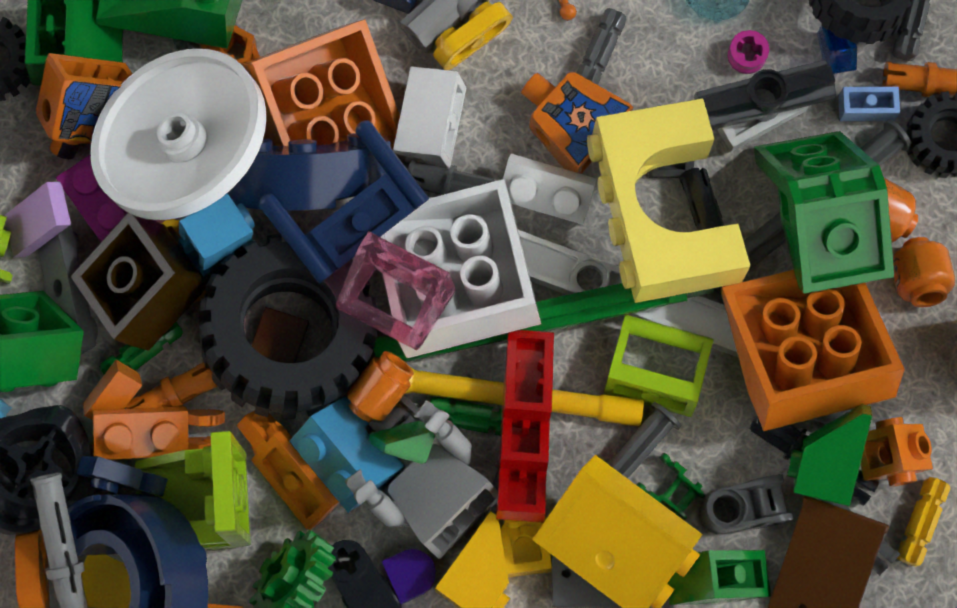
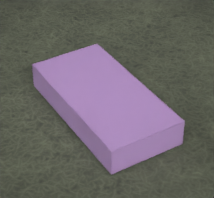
M61 182L44 183L4 215L7 217L5 221L7 230L11 231L9 240L13 258L30 256L71 224Z

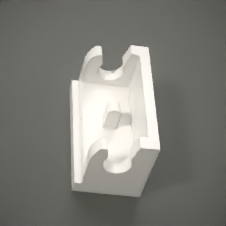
M410 67L393 148L395 154L406 156L405 162L410 163L411 160H417V162L450 168L466 93V86L457 71Z

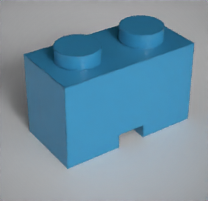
M227 193L210 206L190 214L179 221V234L181 236L179 238V245L207 283L212 274L220 272V263L229 254L235 255L236 258L241 255V246L253 240L252 229L255 227V224L246 207L242 203L235 205Z
M344 396L310 416L289 442L349 513L360 505L345 483L348 477L361 469L366 482L372 480L376 488L382 491L404 468V465L397 457L385 454L371 444L369 441L370 435L365 430L369 423L352 412L349 408L351 402Z

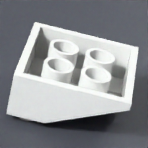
M504 179L432 197L376 240L396 337L406 358L541 324Z

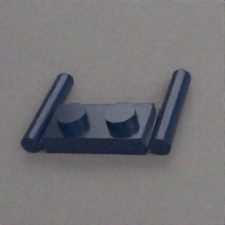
M368 120L361 121L356 126L355 132L385 170L386 174L306 235L274 194L267 193L259 200V207L319 284L430 199L374 125Z

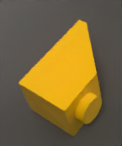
M491 511L435 587V591L457 608H504L510 600V597L504 594L509 585L499 519H496V515Z

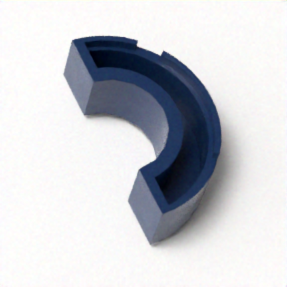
M356 133L348 134V140L326 145H317L316 140L301 139L289 141L288 146H273L271 139L263 138L254 162L228 194L235 205L242 203L246 208L261 209L259 207V200L267 193L274 194L286 210L336 208V200L357 196L386 174V172Z
M149 494L92 495L76 501L67 508L77 556L118 554L123 559L130 580L131 598L129 608H208L206 551L200 545L197 535L186 517L170 502Z

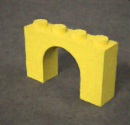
M703 98L596 117L593 133L587 136L589 157L592 162H598L602 175L598 177L600 199L603 204L609 203L613 217L608 221L610 238L614 246L620 245L624 260L620 261L619 264L622 284L625 289L631 288L635 303L741 283L750 268L739 223L693 232L671 231L657 225L648 218L641 209L636 197L635 184L647 172L663 166L707 159L715 139Z

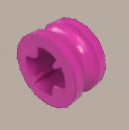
M752 30L742 31L735 35L727 54L732 68L743 74H752L759 71L769 55L768 41L762 34ZM748 43L751 44L752 51L759 52L760 56L755 54L753 61L745 60V54L737 52V49L741 51L743 45Z

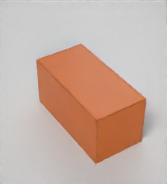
M115 360L83 402L84 416L93 420L92 410L125 409L142 386L140 373Z

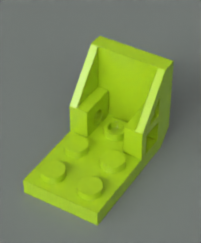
M231 431L211 432V446L203 447V449L182 450L135 461V468L141 469L143 472L168 478L164 495L160 498L170 502L186 517L195 531L200 545L205 550L231 549L251 545L246 452Z

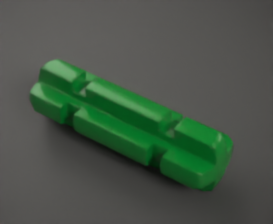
M175 322L149 351L126 344L119 349L121 354L117 357L111 355L100 364L101 372L104 375L115 360L136 371L164 350L162 346L168 342L170 345L180 338L183 334L182 328Z
M433 397L430 400V403L436 408L450 415L447 420H450L457 428L482 433L494 430L495 435L501 436L502 408L499 409V412L492 411L493 407L462 401H457L455 405L450 404V399Z

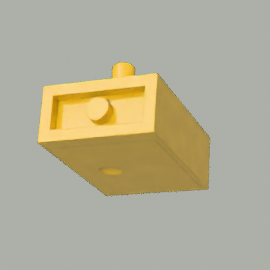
M594 455L581 468L532 540L620 607L661 608L675 590L667 584L676 572L684 578L700 556L693 548L703 534L597 455Z

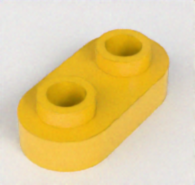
M488 1L481 4L471 13L470 20L459 29L455 27L447 29L436 39L434 44L437 48L433 53V57L444 70L455 68L509 26L513 16L501 2L491 4Z

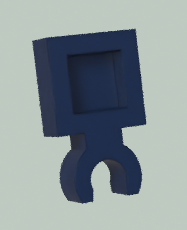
M81 456L76 475L91 479L90 488L111 494H117L119 487H123L141 494L163 497L168 478L143 472L141 469L99 456Z

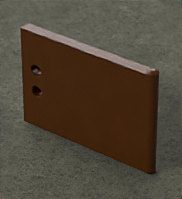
M804 496L802 500L803 506L768 608H859L883 537L889 530V525L824 501Z

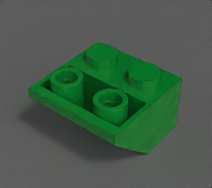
M27 0L25 66L32 85L41 86L45 63L49 53L123 62L124 29L97 25L96 16L100 0Z

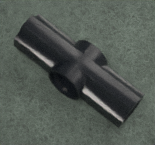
M824 59L781 71L763 69L756 72L749 79L698 91L695 93L694 99L703 98L711 128L715 130L751 120L767 122L782 112L834 100L837 94L832 68ZM758 89L769 90L774 95L775 101L763 102L757 98L755 91Z

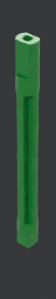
M622 283L537 301L536 305L541 324L520 330L552 331L688 301L687 298L713 293L714 288L635 303L631 288L625 289ZM391 333L376 338L374 353L375 357H380L384 351H388L401 358L404 362H410L506 341L508 333L411 358H406L397 340L396 333Z

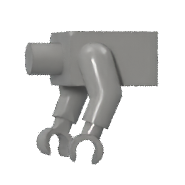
M426 400L414 417L421 418L427 422L425 427L434 433L437 440L444 446V449L437 444H433L427 462L423 464L397 457L404 465V468L398 473L399 476L389 484L387 489L392 499L378 490L372 480L366 482L361 469L348 477L345 483L354 494L357 503L360 505L364 502V506L385 526H411L423 545L440 559L497 503V489L482 474L470 467L472 445L462 432L450 420H447L450 415L443 410H439Z

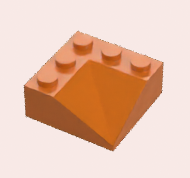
M366 19L336 27L241 64L256 81L264 97L266 127L263 138L271 139L273 146H288L289 141L301 139L316 140L317 145L338 143L348 140L347 135L356 133V126L361 121L368 120L374 125L384 140L390 141V147L393 150L400 114Z
M793 269L722 287L721 294L745 384L763 431L853 409L861 404L868 405L896 398L905 369L866 283L803 294L798 287Z

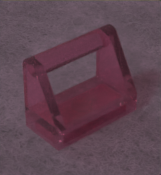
M368 232L358 247L336 302V308L417 351L453 297L456 288L449 272ZM375 269L426 295L413 327L357 298Z

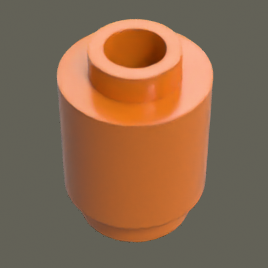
M384 351L380 357H373L347 391V396L351 401L349 408L364 421L371 422L373 419L384 421L410 388L409 380L414 375L413 370L401 358L388 351Z

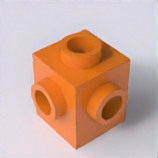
M896 417L876 422V429L868 432L860 464L864 481L888 479L889 487L901 486L917 482L916 473L933 469L930 457L932 453L931 442L924 431L923 424H904L903 417Z

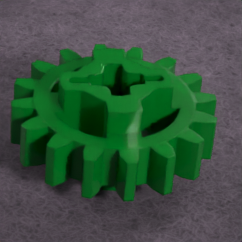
M308 530L306 534L298 531L293 541L286 538L282 549L279 552L274 550L271 553V559L266 558L261 565L259 573L262 574V578L253 584L252 588L257 590V592L249 599V603L254 606L253 608H314V602L318 603L326 591V588L322 586L324 581L333 575V572L328 567L336 560V557L331 554L334 547L311 530Z

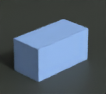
M843 87L838 95L840 121H895L900 114L899 87Z

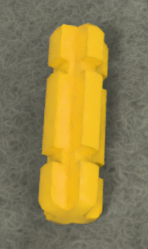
M929 477L923 482L919 493L922 499L916 501L904 533L907 539L901 541L898 549L900 555L897 559L907 565L917 567L923 563L927 552L924 546L931 542L943 510L940 504L946 502L950 491V485L945 481Z

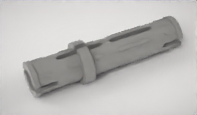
M52 473L32 478L30 482L33 486L49 563L45 573L47 579L53 582L58 608H89L81 573L85 571L83 560H78L61 480L62 474Z

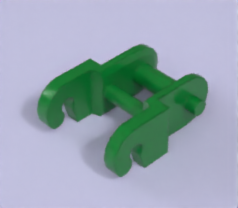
M662 453L659 457L660 460L677 474L674 482L660 496H657L652 491H647L646 487L640 482L636 485L685 521L687 516L684 511L696 496L702 499L705 497L701 490L703 486L699 482L693 484L683 475L687 470L677 461H671L669 455ZM682 484L688 489V492L675 505L669 500V497Z

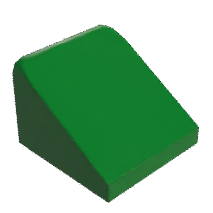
M414 421L371 433L369 441L385 454L423 464L427 462L435 435L425 427L426 423Z

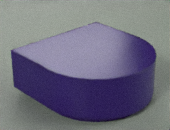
M408 549L382 561L401 605L427 593L435 582V565L432 559L423 551Z

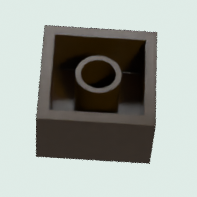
M130 213L119 222L71 276L113 340L147 351L158 342L206 290L207 284L164 224Z

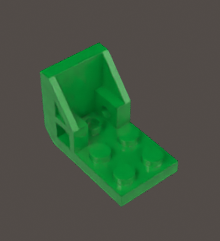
M841 131L754 146L756 164L778 187L781 222L798 287L803 294L895 277L888 192L881 167Z

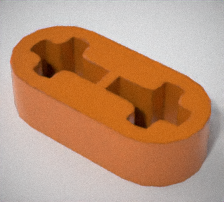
M42 530L17 534L15 536V577L19 608H50L49 580L45 573V569L49 566Z

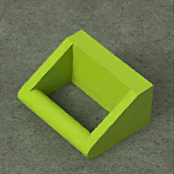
M625 314L603 393L643 399L644 405L648 406L656 402L669 412L692 417L699 400L714 339ZM629 334L699 353L692 382L622 363Z

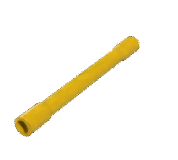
M411 368L414 375L409 380L411 386L405 394L418 393L497 405L503 404L504 382L420 371ZM552 390V412L595 418L601 422L637 427L641 425L644 409L643 399Z

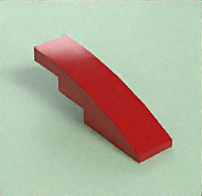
M516 330L507 334L496 519L544 522L546 475L549 463L550 418L552 414L553 332Z

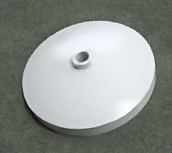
M186 49L166 54L147 63L129 76L121 84V87L111 95L96 122L91 141V165L99 186L119 207L130 214L145 219H175L193 214L210 206L228 193L241 180L259 152L266 127V106L262 92L256 81L237 60L219 51Z

